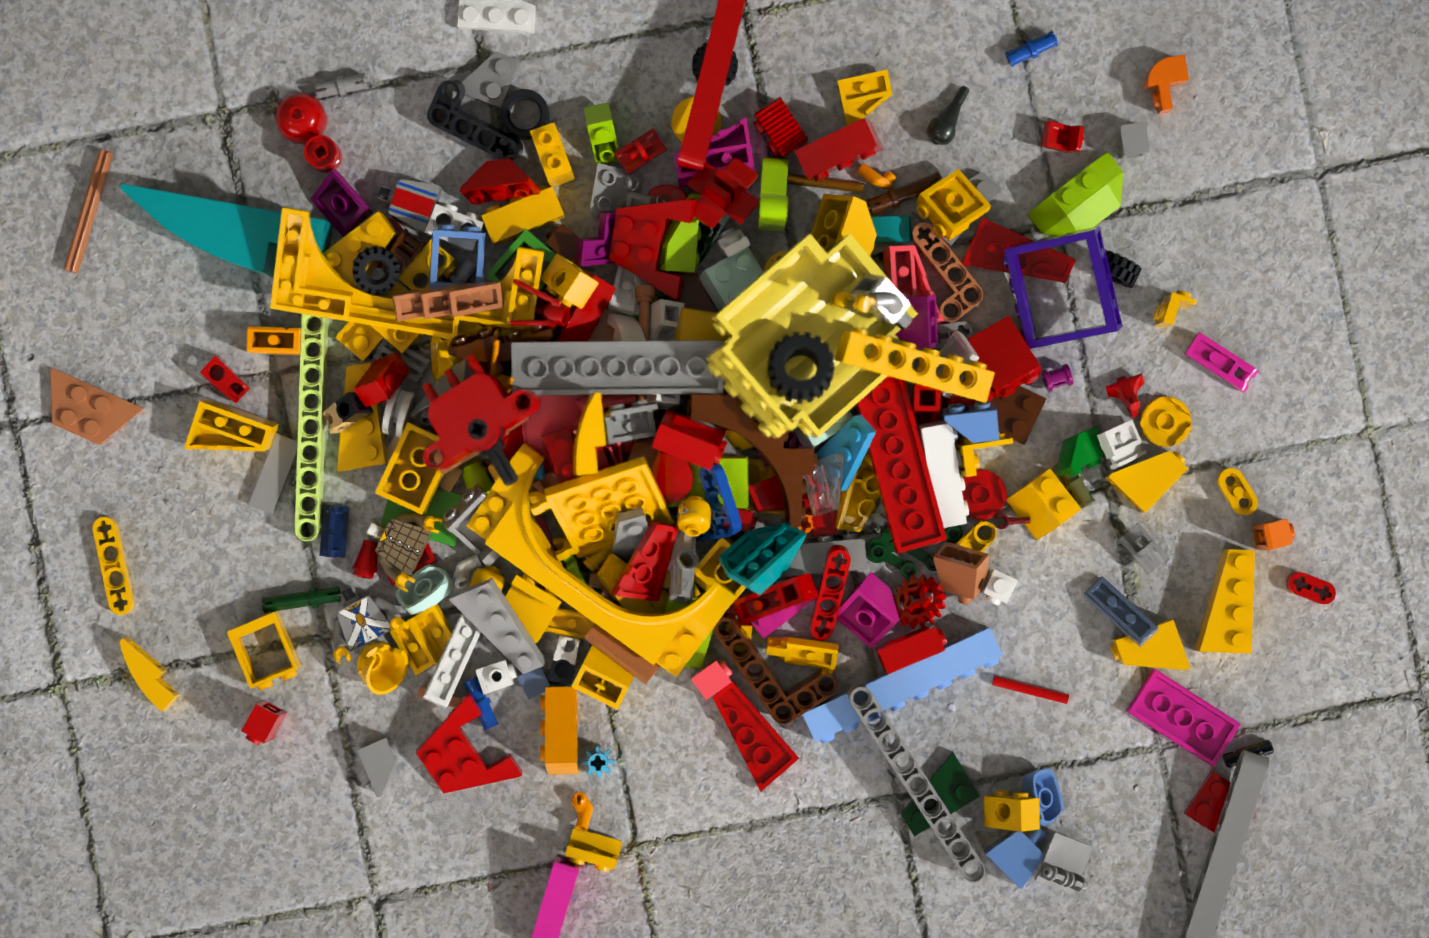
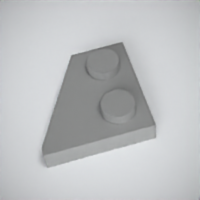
M499 52L493 53L462 81L465 87V96L501 109V105L513 83L520 60Z

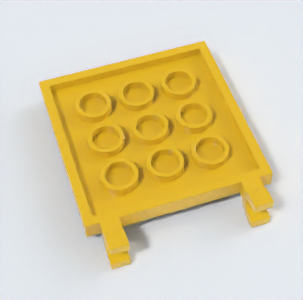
M644 456L598 471V473L581 476L544 489L545 495L541 492L528 494L532 503L530 509L533 515H538L551 508L567 539L557 538L553 540L556 549H561L555 551L558 561L574 554L580 558L611 548V544L614 542L613 532L616 516L619 513L642 507L648 526H650L652 521L675 525L671 512Z

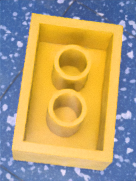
M407 422L375 493L421 515H426L444 475L440 469H431L426 466L423 460V453L430 445L440 440L439 436Z

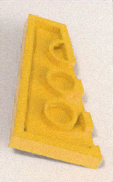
M372 362L346 367L344 395L348 392H355L354 387L366 373ZM380 403L372 406L374 413L369 417H362L348 429L340 432L337 472L388 464L385 436L382 432Z

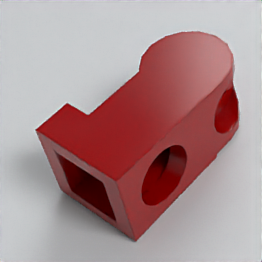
M215 355L200 371L209 382L236 404L251 389L219 355Z

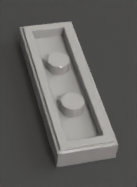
M276 433L248 505L274 514L297 456L298 441Z

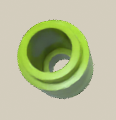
M477 462L463 468L464 475L462 476L467 490L477 484L487 494L490 492L493 483L487 467H484L482 462Z

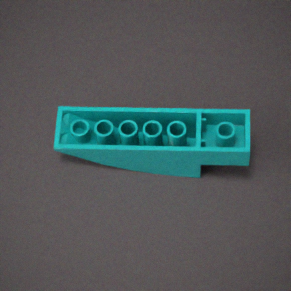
M121 184L120 189L164 228L186 242L227 263L251 272L273 277L282 212ZM310 217L314 237L323 253L330 248L334 226L326 220Z

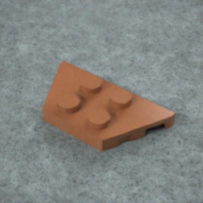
M51 368L52 424L98 445H103L115 432L120 431L127 425L126 423L144 410L141 406L55 368Z

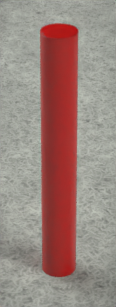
M995 675L992 680L993 686L1064 704H1067L1069 700V694Z

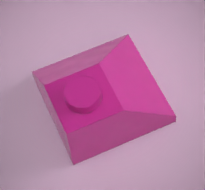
M871 572L842 603L837 616V620L871 649L900 620L891 589Z

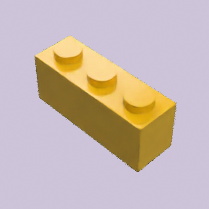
M547 185L538 187L540 189V194L531 195L526 198H511L508 205L500 207L498 204L485 210L486 214L481 215L492 244L496 247L518 238L525 229L533 232L566 218L553 186L548 188Z

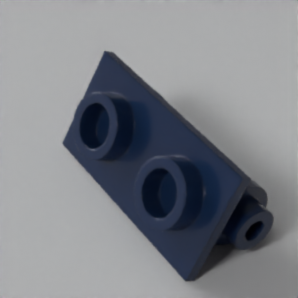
M323 505L319 556L345 558L349 507Z

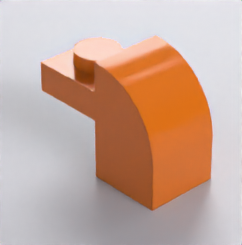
M1185 54L1160 60L1150 69L1145 77L1144 91L1154 89L1152 104L1154 108H1157L1158 114L1168 113L1173 109L1170 87L1183 85L1189 80Z

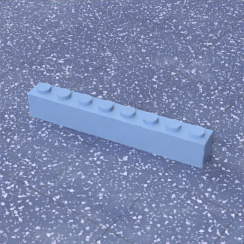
M985 627L944 646L946 650L893 673H885L863 684L869 688L883 711L889 708L891 711H895L904 707V701L914 697L915 701L929 695L928 690L936 686L938 690L950 686L952 684L951 680L958 676H961V679H965L975 674L974 669L982 665L985 668H989L999 663L998 658L1003 655L991 628ZM848 691L826 700L802 714L815 742L820 740L821 744L835 738L834 733L844 730L847 733L859 727L858 722L862 720L847 698ZM857 691L853 696V700L857 703L863 702L867 697L866 692ZM871 713L867 721L871 722L880 718V713Z

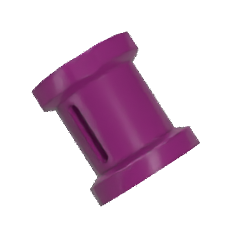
M1064 364L1058 369L1051 371L1045 369L1041 372L1048 393L1052 392L1053 388L1073 385V377L1068 364Z

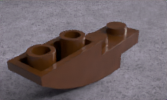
M488 326L479 329L476 334L470 336L461 334L454 337L450 341L448 353L451 356L462 359L473 355L477 361L491 362L494 341L498 340L499 352L497 362L512 360V342H545L554 339L555 329L548 326H529L530 328L524 330L519 328L509 330L502 336L499 327L492 329Z

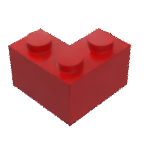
M567 427L541 435L557 484L585 476L575 475L573 472L574 443ZM603 446L595 447L598 471L609 468Z

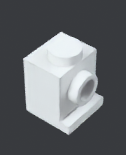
M507 659L475 670L483 695L515 684L514 678H517L514 665L512 663L508 664ZM494 672L501 673L502 678L500 681L493 679L492 675Z

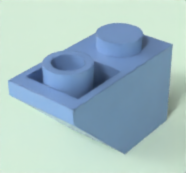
M977 401L974 405L966 406L962 403H953L946 408H942L944 420L971 442L999 440L995 403Z

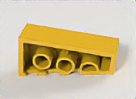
M1222 549L1214 578V585L1208 598V606L1201 623L1198 641L1195 644V651L1252 654L1255 550Z

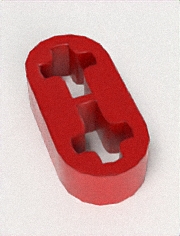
M1302 572L1292 573L1287 578V589L1294 595L1324 605L1331 603L1335 599L1336 590L1327 581ZM1301 576L1302 582L1309 585L1308 589L1299 588L1297 591L1293 581L1294 579L1299 580ZM1326 586V592L1329 593V596L1323 597L1321 600L1320 594L1313 592L1314 587L1323 589Z

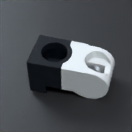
M560 635L549 675L550 682L572 686L580 639Z

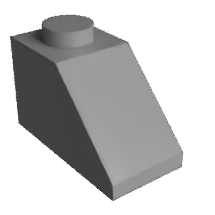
M389 736L357 750L377 798L386 793L399 760L397 756L400 754L399 747L395 740H390Z

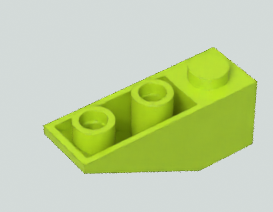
M689 194L686 199L693 198L697 201L700 195ZM694 216L691 223L673 220L663 239L660 270L695 272V267L699 264L697 241L701 238V227L699 226V220Z

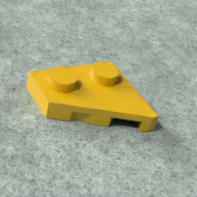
M887 69L837 80L846 126L863 119L893 95Z

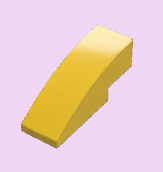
M598 391L590 394L578 422L573 451V472L575 475L598 473L595 447L606 446L601 392Z
M122 638L119 641L122 654L137 685L161 712L167 710L180 695L161 678L167 669L131 638Z

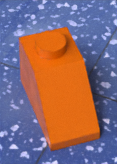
M1288 519L1252 525L1257 550H1273L1293 544L1292 538H1295V532L1292 523H1289Z

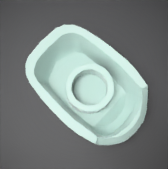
M428 564L410 576L415 579V582L413 583L408 580L405 583V588L408 589V592L398 588L396 597L401 606L412 615L435 606L451 593L454 585L451 576L444 569Z

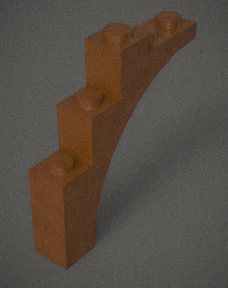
M729 393L688 394L687 419L713 423L728 428L745 438L761 453L770 465L779 483L784 502L785 524L790 527H801V520L805 519V506L802 505V495L806 493V480L803 479V475H813V469L817 468L818 459L814 449L810 447L783 446L784 442H787L788 431H785L779 438H773L772 436L767 438L758 428L759 421L754 420V416L750 418L742 410L741 405L743 403L737 395L733 398Z

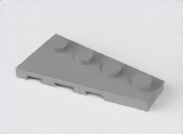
M493 578L454 593L449 598L522 674L544 666L546 659Z

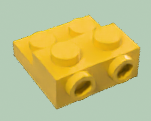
M959 169L921 192L916 202L918 214L924 219L928 217L933 223V230L939 237L944 236L948 241L968 229L971 222L988 212L991 208L990 203Z

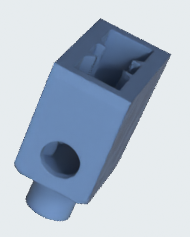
M1041 828L1039 830H1031L1026 835L1023 832L1011 830L988 846L984 853L1022 889L1043 860L1045 854L1037 845L1047 835Z

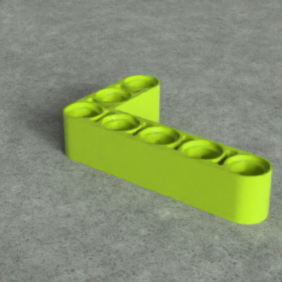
M763 157L758 231L784 232L788 206L786 191L789 159Z

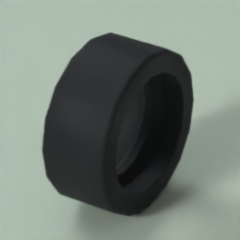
M520 89L513 91L505 98L501 105L500 116L509 134L518 139L530 140L532 139L531 130L549 124L550 112L546 101L540 94L533 90ZM521 100H531L536 103L540 110L538 123L533 128L527 130L516 127L510 118L513 105Z

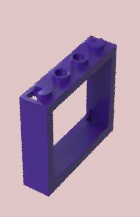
M1100 226L1015 244L1004 249V265L1006 268H1009L1011 275L1009 287L1011 292L1015 293L1017 300L1015 312L1017 317L1021 318L1023 326L1021 328V335L1030 349L1116 332L1123 327ZM1086 240L1106 324L1037 338L1018 254Z

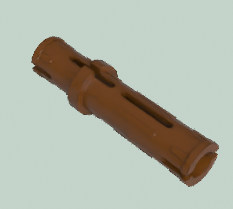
M935 172V174L895 190L890 188L885 194L867 199L868 207L879 204L869 209L870 213L875 215V213L890 207L897 208L900 203L918 197L921 192L935 184L931 182L941 178L940 174Z

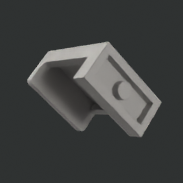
M476 484L473 488L465 491L462 499L454 507L449 508L445 512L442 524L449 532H452L475 552L483 563L490 567L500 554L484 544L486 540L466 526L488 495Z

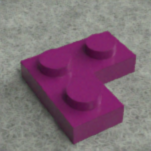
M616 211L600 212L598 237L577 239L575 264L590 266L615 263L609 259Z

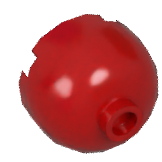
M297 92L286 96L280 101L275 112V122L278 131L286 140L293 144L305 145L313 136L323 134L327 126V114L317 98L310 94Z

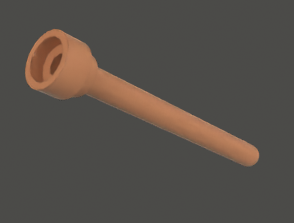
M638 285L635 287V299L640 304L639 325L644 333L645 341H649L650 304L655 299L656 288L651 285ZM637 394V402L647 400V394Z

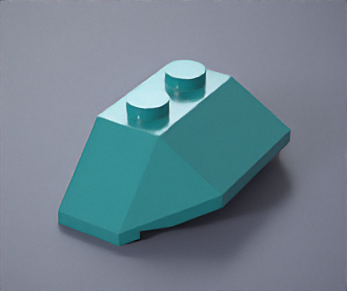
M785 522L778 523L777 526H765L749 530L719 556V561L728 578L761 595L789 569L807 533L796 527H790Z

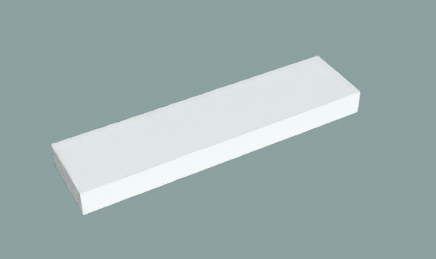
M462 612L422 697L445 709L451 700L481 633Z

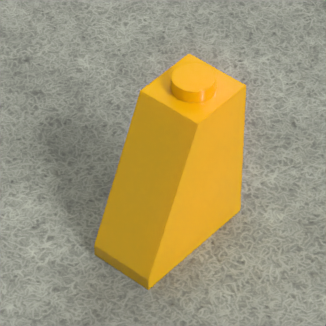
M1165 451L1111 472L1104 478L1139 512L1146 513L1188 468L1184 465L1186 460L1178 452Z
M1172 619L1156 623L1155 625L1159 627L1158 631L1141 647L1134 643L1126 634L1111 639L1113 646H1110L1111 654L1115 661L1119 660L1120 664L1177 670L1191 669L1176 625Z

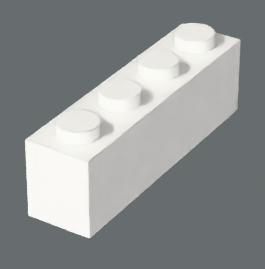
M945 420L918 424L917 428L943 526L947 528L967 524L966 516L969 515V508L966 500L963 501L962 491L965 490V482L963 476L959 474L958 468L961 465V456L955 448V441L958 439L957 430Z

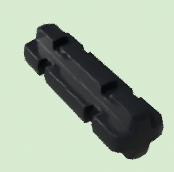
M1265 740L1259 742V745L1253 744L1238 749L1236 753H1226L1223 755V760L1226 767L1231 768L1237 765L1243 750L1267 756L1273 754L1274 748L1271 741Z

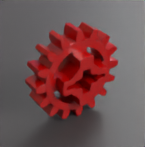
M921 574L919 579L911 575V581L909 582L903 579V586H895L894 589L897 594L892 595L900 623L904 627L909 624L911 629H915L917 624H920L923 629L927 621L933 625V617L942 616L939 609L946 608L943 602L946 599V595L940 583H936L933 577L927 580L924 574Z

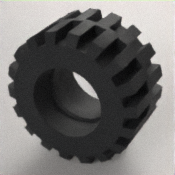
M793 332L792 337H789L788 334L783 336V340L781 342L778 340L774 344V349H771L769 353L767 375L768 379H770V386L772 389H776V394L779 397L785 396V400L791 402L792 399L797 400L796 404H802L803 400H807L810 403L814 401L815 397L819 399L823 396V392L829 389L834 374V356L832 351L829 352V345L826 342L822 343L821 338L817 335L815 338L810 337L811 333L805 332V335ZM795 356H805L815 363L817 370L809 379L797 380L788 375L785 370V364Z

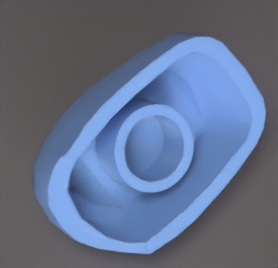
M1050 769L1035 770L1024 775L1023 792H1028L1029 797L1039 798L1040 826L1051 824L1064 811L1063 800L1053 771Z

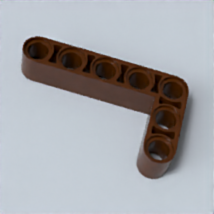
M725 612L714 626L715 635L777 723H790L837 691V675L830 668L819 669L786 691L733 614ZM728 621L733 627L729 631H723L719 628V624ZM738 642H742L747 645V649L743 652H737L733 646ZM753 663L761 666V670L757 673H752L747 668ZM824 677L833 680V683L828 687L819 684L820 680ZM771 684L776 689L773 693L767 694L762 691V687ZM807 691L811 694V697L806 701L800 700L797 697L800 692ZM781 705H786L790 708V711L786 714H779L776 709Z

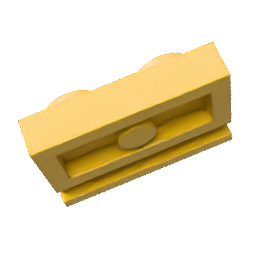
M347 322L335 337L363 362L369 358L383 341V337L370 325Z

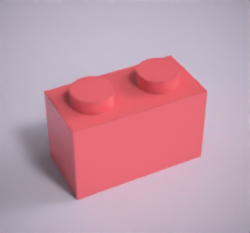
M716 658L693 674L691 680L707 700L732 682L730 676L733 673L724 660L719 662Z

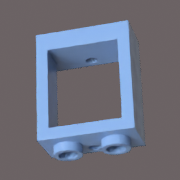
M438 224V229H432L429 288L469 284L437 281L439 237L478 239L475 283L483 282L486 233L480 232V227L464 226V231H454V225Z

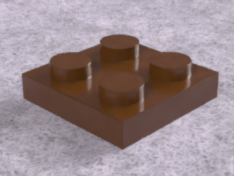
M1018 386L1016 391L1007 397L1000 396L996 399L994 396L990 403H995L997 409L998 431L1005 433L1006 437H1011L1014 441L1025 445L1047 398L1022 386Z

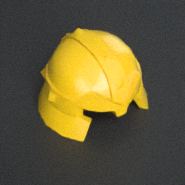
M431 335V370L433 379L437 382L447 369L452 368L464 359L449 355L448 347L452 339Z
M383 640L380 643L372 641L364 646L357 658V670L360 678L363 680V684L367 685L370 691L377 695L387 694L395 690L407 674L409 662L405 651L398 648L393 649Z

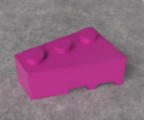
M746 118L726 130L724 128L718 131L716 135L712 136L706 162L715 169L719 170L720 168L723 170L735 158L755 171ZM679 151L674 154L679 188L688 187L686 184L698 170L677 166Z

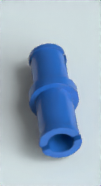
M1050 31L1034 40H1026L1025 44L1005 52L1010 66L1013 67L1031 57L1035 59L1038 57V54L1059 44L1054 32Z
M478 677L463 683L467 692L472 695L482 710V715L478 717L483 730L485 731L498 725L499 723L489 704L491 700L485 694L483 695Z

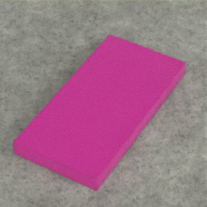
M1155 668L1151 670L1126 709V712L1212 767L1215 766L1241 723Z

